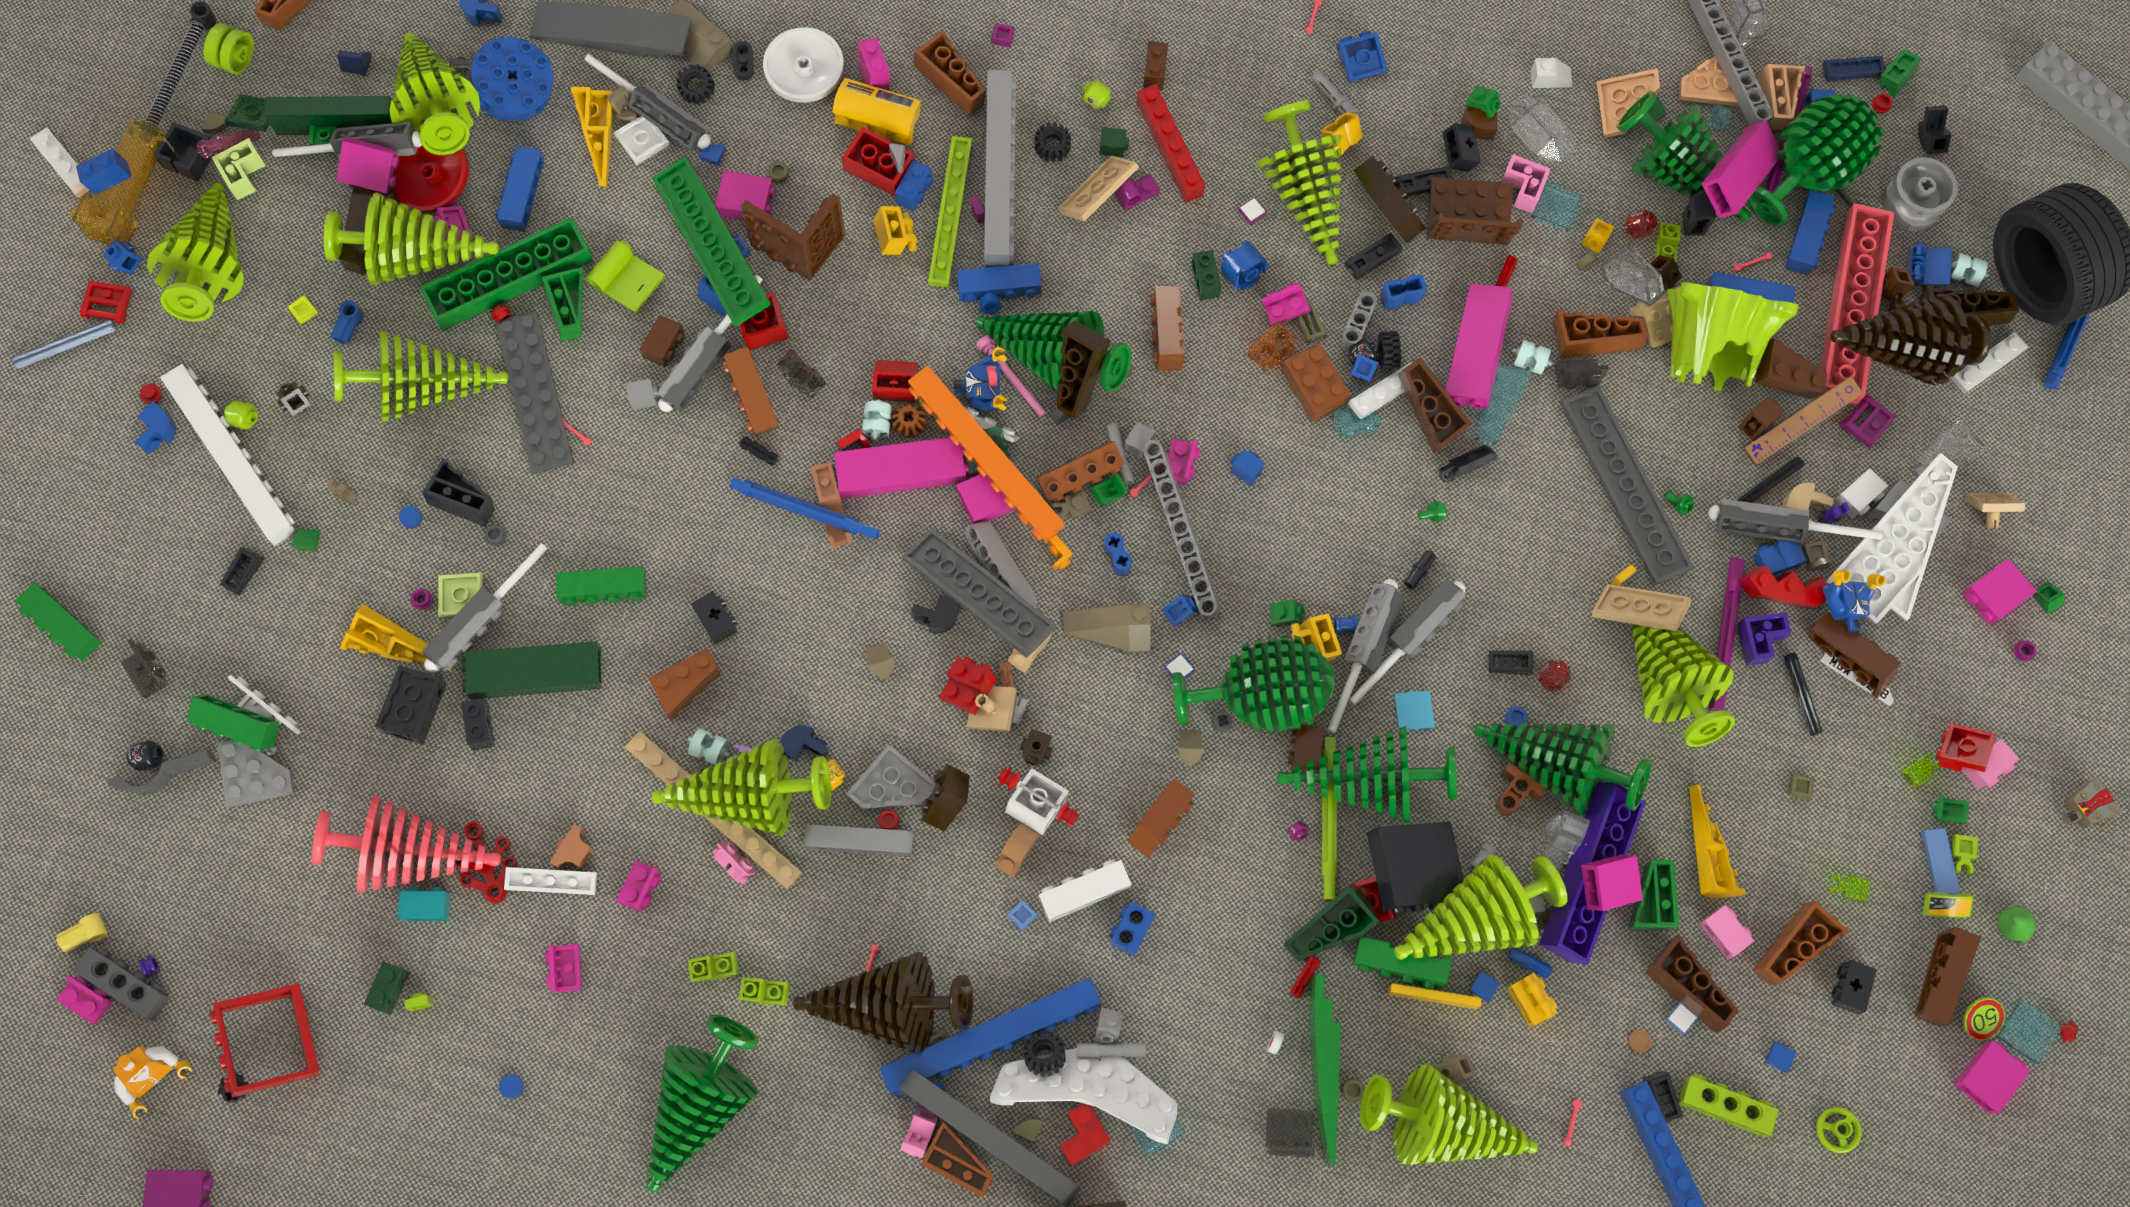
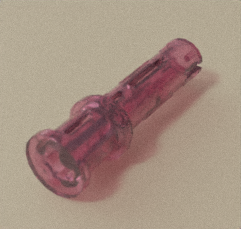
M251 127L227 136L216 135L213 136V139L198 141V151L203 158H209L212 154L221 153L248 138L250 141L258 140L260 133L258 129L256 130V127Z

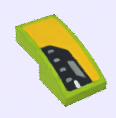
M1944 891L1926 893L1922 914L1948 918L1970 917L1974 896L1968 893L1948 894Z

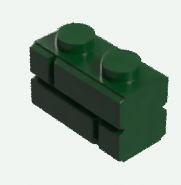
M382 962L363 1005L391 1015L410 972Z

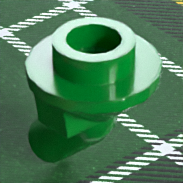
M1669 490L1664 495V498L1676 505L1675 510L1681 515L1690 513L1694 508L1693 497L1683 494L1680 498Z
M1440 501L1431 502L1426 511L1418 512L1419 520L1430 518L1433 522H1440L1447 516V508Z

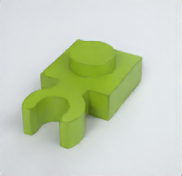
M1959 834L1952 836V857L1958 858V862L1954 865L1956 873L1961 872L1962 865L1966 867V875L1973 873L1974 866L1970 861L1977 859L1978 837Z

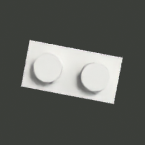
M1869 468L1840 494L1834 502L1838 506L1847 502L1850 507L1847 514L1853 519L1857 514L1860 516L1864 515L1871 508L1868 505L1871 501L1877 503L1885 495L1882 491L1888 485Z

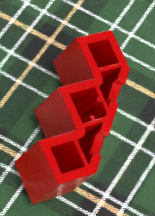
M1764 565L1753 568L1738 579L1750 598L1764 599L1805 609L1817 607L1826 601L1822 587L1828 584L1823 577L1810 579L1803 584L1795 571L1783 573L1775 579L1767 566Z

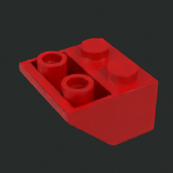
M877 360L873 372V400L915 402V398L908 390L911 388L908 380L918 373V362Z

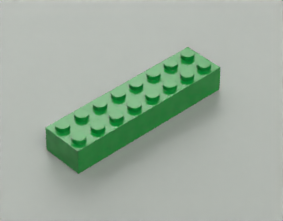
M570 217L499 250L496 255L490 254L419 288L437 324L444 331L543 285V276L582 267L592 262L593 258L573 218Z

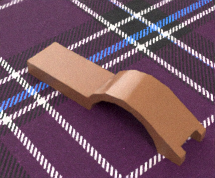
M831 462L811 466L820 506L844 514ZM825 524L831 549H836V546L844 544L852 545L849 532Z

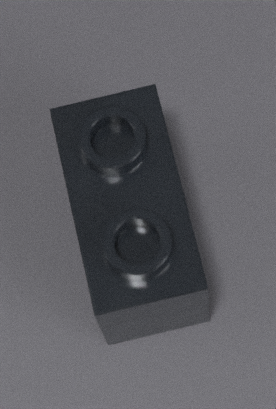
M1454 123L1442 132L1450 169L1468 172L1481 163L1473 126Z
M1705 193L1693 195L1682 213L1684 236L1705 235L1716 218V211L1708 195Z
M712 591L691 603L714 645L737 633L734 625L738 623L732 613L727 614L724 608L727 604L721 595L717 597L715 592ZM717 614V616H719V619L716 620L713 617V615Z
M483 698L462 702L461 707L467 745L473 751L494 747L495 741L489 704Z
M1853 960L1841 964L1837 971V977H1839L1838 984L1835 985L1831 994L1833 998L1832 1005L1855 1014L1866 1012L1877 969Z

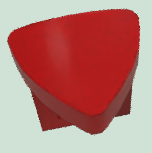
M860 428L836 442L839 450L857 439L863 448H871Z

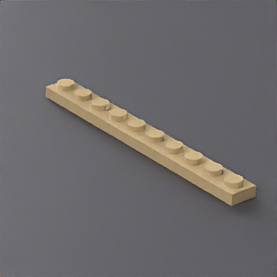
M640 731L625 746L627 751L666 785L675 783L677 786L679 780L685 777L690 779L691 775ZM708 814L703 815L706 820L785 889L788 890L803 874L752 828H747L743 824L742 826L737 825L732 821L730 823L719 820L721 816L717 819L708 818Z

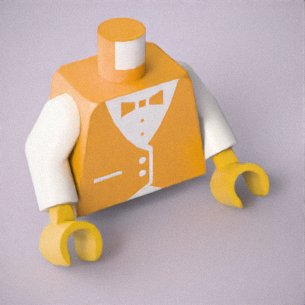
M162 1046L152 1048L137 1047L129 1055H122L118 1059L117 1065L113 1069L117 1075L114 1079V1090L126 1105H130V1112L133 1117L139 1119L135 1113L136 1110L142 1108L147 1113V1109L141 1101H135V1099L142 1097L169 1073L173 1066L176 1067L180 1078H186L182 1069H188L192 1072L191 1065L187 1060L179 1061V1057Z

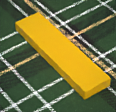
M1394 983L1388 987L1387 995L1472 1009L1481 1007L1482 1000L1480 997Z

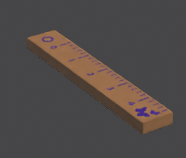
M1850 376L1745 446L1744 450L1753 463L1757 465L1862 395L1863 392L1852 376Z

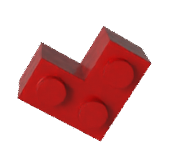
M1082 1103L1067 1113L1078 1134L1061 1144L1059 1148L1070 1166L1073 1167L1111 1143V1140L1090 1105Z

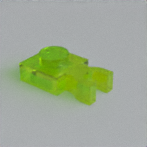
M1931 752L1924 756L1922 760L1918 758L1901 771L1914 789L1933 776L1931 772L1939 768V762L1935 765L1930 763L1929 759L1933 756Z
M1832 874L1829 876V880L1837 883V888L1830 886L1827 892H1843L1842 898L1862 903L1868 902L1870 880L1850 875L1845 876V880L1838 875Z

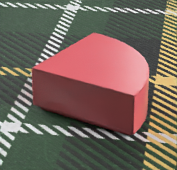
M986 366L989 387L997 386L995 366Z

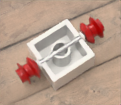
M1009 767L1008 770L1005 768L1002 770L998 777V780H1000L999 786L1003 784L1008 785L1007 791L1017 789L1009 799L1005 813L1042 836L1056 815L1057 822L1064 820L1066 821V827L1069 825L1074 826L1080 816L1077 813L1079 808L1072 810L1070 809V803L1065 804L1069 793L1067 789L1032 768L1023 781L1020 780V772L1016 774L1011 772L1012 767Z

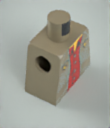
M2096 777L2084 783L2064 802L2069 811L2062 815V819L2069 826L2077 822L2081 828H2085L2123 813V811L2101 780Z

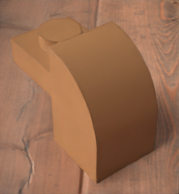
M1021 823L1003 847L995 867L1014 878L1024 859L1032 851L1040 834Z

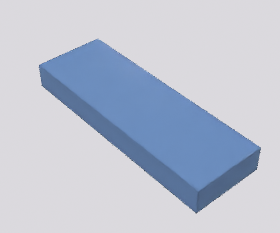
M1946 828L1922 831L1921 834L1934 891L1960 894Z

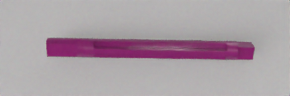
M1737 557L1730 558L1716 654V657L1729 667L1731 665L1742 588L1738 579L1743 576L1745 560ZM1727 690L1716 701H1714L1712 696L1709 705L1710 711L1724 710Z

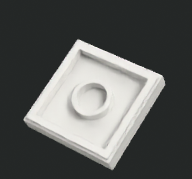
M642 116L613 132L615 138L635 165L670 145L662 131Z

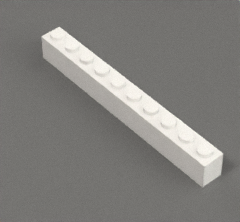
M181 364L161 376V380L267 539L275 546L296 533L297 531L293 527V524H295L294 519L289 513L285 514L283 512L284 504L278 496L273 497L271 494L274 491L267 480L263 481L260 476L263 473L256 464L252 465L250 463L251 455L245 448H240L238 445L241 443L235 432L230 433L228 430L230 425L224 416L220 417L217 412L220 409L213 400L209 401L206 396L209 393L202 384H197L196 380L199 378L192 368L187 370Z

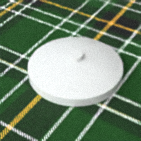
M802 27L788 30L777 36L770 43L764 55L763 69L769 86L779 96L794 102H813L826 97L838 86L844 72V60L839 45L831 36L818 29Z

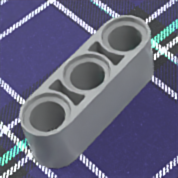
M1363 292L1358 297L1341 339V346L1346 351H1349L1352 346L1359 343L1364 335L1377 302L1376 296L1372 292ZM1362 302H1367L1370 306H1364ZM1358 319L1361 320L1363 323L1358 324L1354 320ZM1347 337H1353L1356 341H1350Z

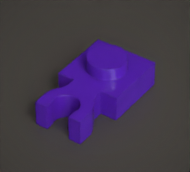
M1845 502L1839 507L1835 506L1823 512L1824 515L1818 522L1832 524L1841 520L1850 510L1849 505Z

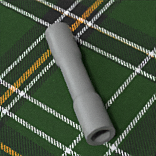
M1112 423L1106 426L1109 441L1115 442L1125 465L1121 466L1122 470L1119 471V475L1124 479L1126 485L1134 483L1130 465L1127 462L1120 430L1117 423Z
M1077 1043V1057H1146V1043Z

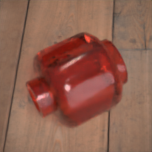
M1646 209L1630 213L1624 225L1625 231L1635 239L1651 235L1657 227L1656 216Z
M1549 660L1538 672L1540 677L1538 681L1550 692L1552 690L1560 691L1571 679V675L1568 672L1570 667L1562 660L1559 662Z

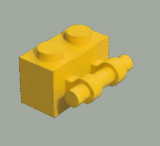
M881 206L873 220L881 255H901L906 245H908L909 251H916V243L918 241L917 236L913 233L912 228L914 224L909 213H901L900 207Z
M1329 613L1311 617L1300 626L1299 623L1290 625L1293 632L1291 634L1293 641L1294 635L1302 638L1303 644H1315L1317 651L1324 658L1326 657L1329 662L1342 655Z
M1535 973L1507 988L1529 1028L1558 1013L1554 999L1551 996L1548 997L1544 990L1545 984L1543 980L1536 976Z

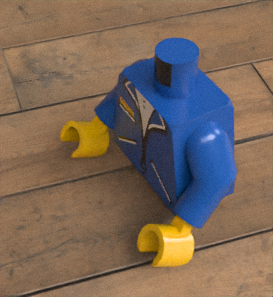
M996 347L991 355L966 369V380H954V393L967 392V403L983 413L997 410L998 408L1001 411L1006 409L1002 402L1007 401V399L1000 395V363H997L998 360L1005 362L1007 359L1006 356L1000 355L1002 352H1005V349L1001 347ZM994 365L997 373V386L989 387L986 366Z
M1835 571L1832 575L1835 582L1822 587L1831 615L1834 620L1846 621L1848 632L1861 630L1859 619L1869 616V604L1875 593L1874 588L1875 586H1883L1886 578L1872 573L1867 578L1869 584L1867 586L1864 582L1849 581L1851 577L1849 571Z

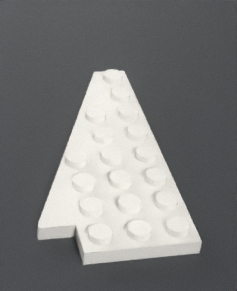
M1941 453L1936 456L1872 528V530L1883 532L1882 540L1864 538L1835 570L1849 571L1851 573L1849 581L1864 582L1867 586L1869 585L1867 578L1872 573L1886 578L1883 586H1875V593L1869 604L1870 614L1867 618L1874 624H1877L1890 609L1904 621H1908L1958 468ZM1832 575L1826 580L1827 584L1835 582Z

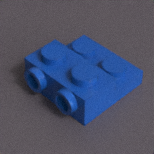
M1370 31L1360 33L1359 37L1352 39V36L1340 39V43L1336 45L1341 65L1344 64L1349 83L1388 71L1377 32L1371 34Z

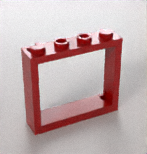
M300 983L213 1003V1011H209L211 1024H216L218 1033H214L216 1047L221 1046L223 1055L219 1056L221 1070L226 1069L228 1078L223 1079L226 1092L231 1091L232 1098L318 1076L319 1067ZM291 997L307 1070L238 1087L222 1013Z

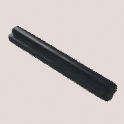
M1801 457L1794 458L1736 501L1753 503L1805 465Z
M1789 653L1784 656L1809 734L1811 736L1818 735L1823 730L1796 653Z

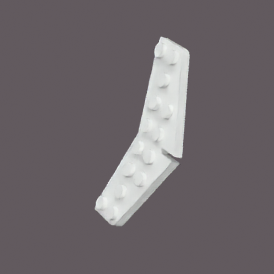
M1077 1048L1065 1050L1066 1061L1063 1068L1059 1067L1058 1073L1052 1071V1076H1048V1073H1045V1077H1041L1040 1072H1038L1037 1076L1034 1075L1033 1070L1031 1072L1028 1070L1024 1059L1006 1063L1000 1070L990 1096V1102L998 1105H1014V1102L1075 1101L1096 1106L1145 1132L1146 1136L1154 1141L1168 1144L1178 1114L1176 1101L1124 1057L1102 1056L1100 1061H1098L1099 1057H1077ZM1051 1053V1054H1046V1055H1041V1056H1037V1057H1038V1058H1041V1059H1045V1058H1048V1057L1052 1056L1053 1053Z

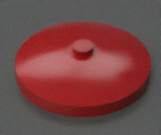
M420 146L415 155L399 156L397 169L394 168L393 176H396L393 191L403 204L411 209L415 208L422 213H433L439 207H449L462 194L468 181L469 162L464 149L462 148L448 155H437Z

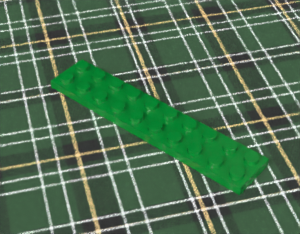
M686 156L652 177L653 182L735 327L771 305Z

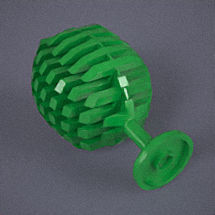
M1854 94L1848 96L1831 95L1816 99L1807 105L1786 126V130H1782L1779 141H1787L1781 145L1782 150H1778L1776 155L1779 160H1784V168L1782 169L1788 177L1772 193L1765 188L1757 187L1747 200L1751 209L1761 219L1773 226H1782L1787 221L1788 214L1781 200L1796 185L1803 187L1806 191L1817 190L1818 192L1847 187L1849 183L1853 182L1858 175L1866 170V167L1874 161L1875 157H1878L1882 145L1875 147L1873 145L1879 143V137L1884 136L1885 131L1882 126L1876 127L1879 122L1877 118L1879 117L1869 108L1870 106L1866 101L1860 100Z
M1294 635V641H1290L1288 636H1281V640H1276L1275 637L1268 638V641L1264 643L1261 639L1255 640V646L1252 648L1249 642L1242 645L1243 652L1240 656H1236V654L1230 656L1231 666L1228 671L1226 670L1221 686L1187 690L1183 674L1181 672L1173 673V693L1179 723L1182 725L1189 722L1190 703L1224 699L1231 713L1233 712L1242 724L1252 725L1255 732L1262 733V728L1267 729L1269 733L1275 732L1276 729L1289 731L1290 727H1294L1295 730L1302 729V723L1304 722L1309 727L1314 724L1313 717L1317 713L1327 712L1326 704L1329 698L1331 699L1335 686L1331 664L1326 657L1324 658L1317 651L1315 644H1303L1302 638Z

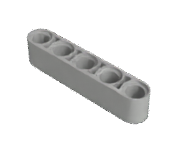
M981 521L967 526L965 536L984 568L1036 608L1037 598L991 523Z
M805 825L803 848L817 851L911 856L914 833L904 830Z

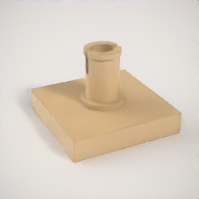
M2007 492L1966 493L1965 502L1981 512H1987L1985 523L1987 528H1994V526L1999 528L2001 512L2025 511V503Z
M993 686L988 696L986 694L984 696L983 694L978 695L975 703L980 709L976 715L969 713L966 727L969 729L1010 732L1017 689L1014 687Z

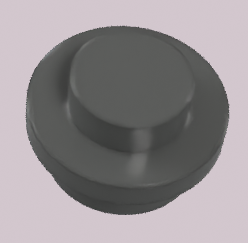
M492 525L485 532V540L492 546L503 544L507 538L505 529L500 525Z

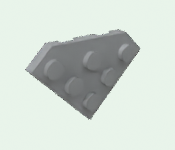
M232 740L217 743L226 807H235L295 793L292 772L264 753L252 750L249 745L234 743Z
M888 745L846 793V796L863 810L922 804L926 798L929 799L931 797L935 782L892 746Z

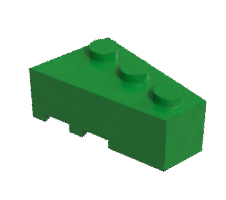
M583 267L543 276V290L561 342L582 337Z
M1651 860L1645 864L1640 881L1643 900L1634 903L1627 931H1672L1679 927L1674 860Z

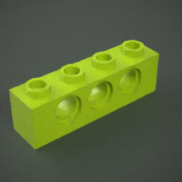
M1698 1074L1684 1078L1678 1098L1680 1105L1759 1136H1772L1779 1109L1772 1107V1103L1762 1099L1758 1101L1750 1099L1751 1095L1742 1091L1732 1092L1728 1090L1729 1087L1722 1083H1709L1706 1081V1077ZM1704 1090L1710 1093L1711 1098L1709 1102L1703 1099L1702 1093ZM1726 1098L1732 1102L1731 1110H1728L1724 1105ZM1748 1107L1754 1111L1753 1119L1749 1118L1746 1114Z

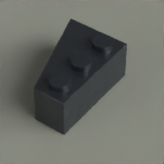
M444 458L423 490V495L428 505L484 527L495 510L491 497L473 482L466 479L459 470H455Z

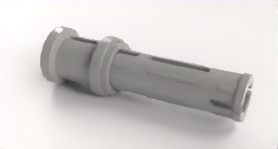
M1321 70L1316 71L1311 76V80L1332 101L1335 111H1339L1342 115L1347 112L1360 114V110L1349 102V97L1342 95Z

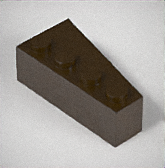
M1076 320L1062 329L1064 342L1061 345V354L1063 355L1062 364L1059 368L1061 382L1058 383L1057 409L1072 418L1077 417L1087 409L1103 359L1110 344L1109 339Z

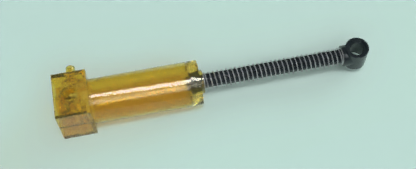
M204 1L195 2L190 7L192 17L190 19V27H188L189 31L187 30L183 39L184 42L183 44L181 43L177 50L176 58L172 62L173 65L168 69L169 72H167L164 82H162V87L157 92L158 95H156L153 105H151V110L146 115L147 118H145V121L131 119L115 150L128 161L131 178L101 191L93 197L83 194L77 209L72 208L69 210V216L72 217V221L88 239L111 245L114 239L121 243L124 241L129 243L138 224L131 216L157 163L153 154L162 140L167 142L164 137L166 134L159 129L158 125L162 122L161 118H164V112H166V108L170 105L169 102L173 99L172 95H175L174 92H176L175 89L179 85L178 82H181L180 79L184 76L183 73L187 69L188 63H190L189 60L193 56L192 53H195L193 51L196 50L197 42L199 43L198 40H201L202 32L212 28L217 21L212 9Z

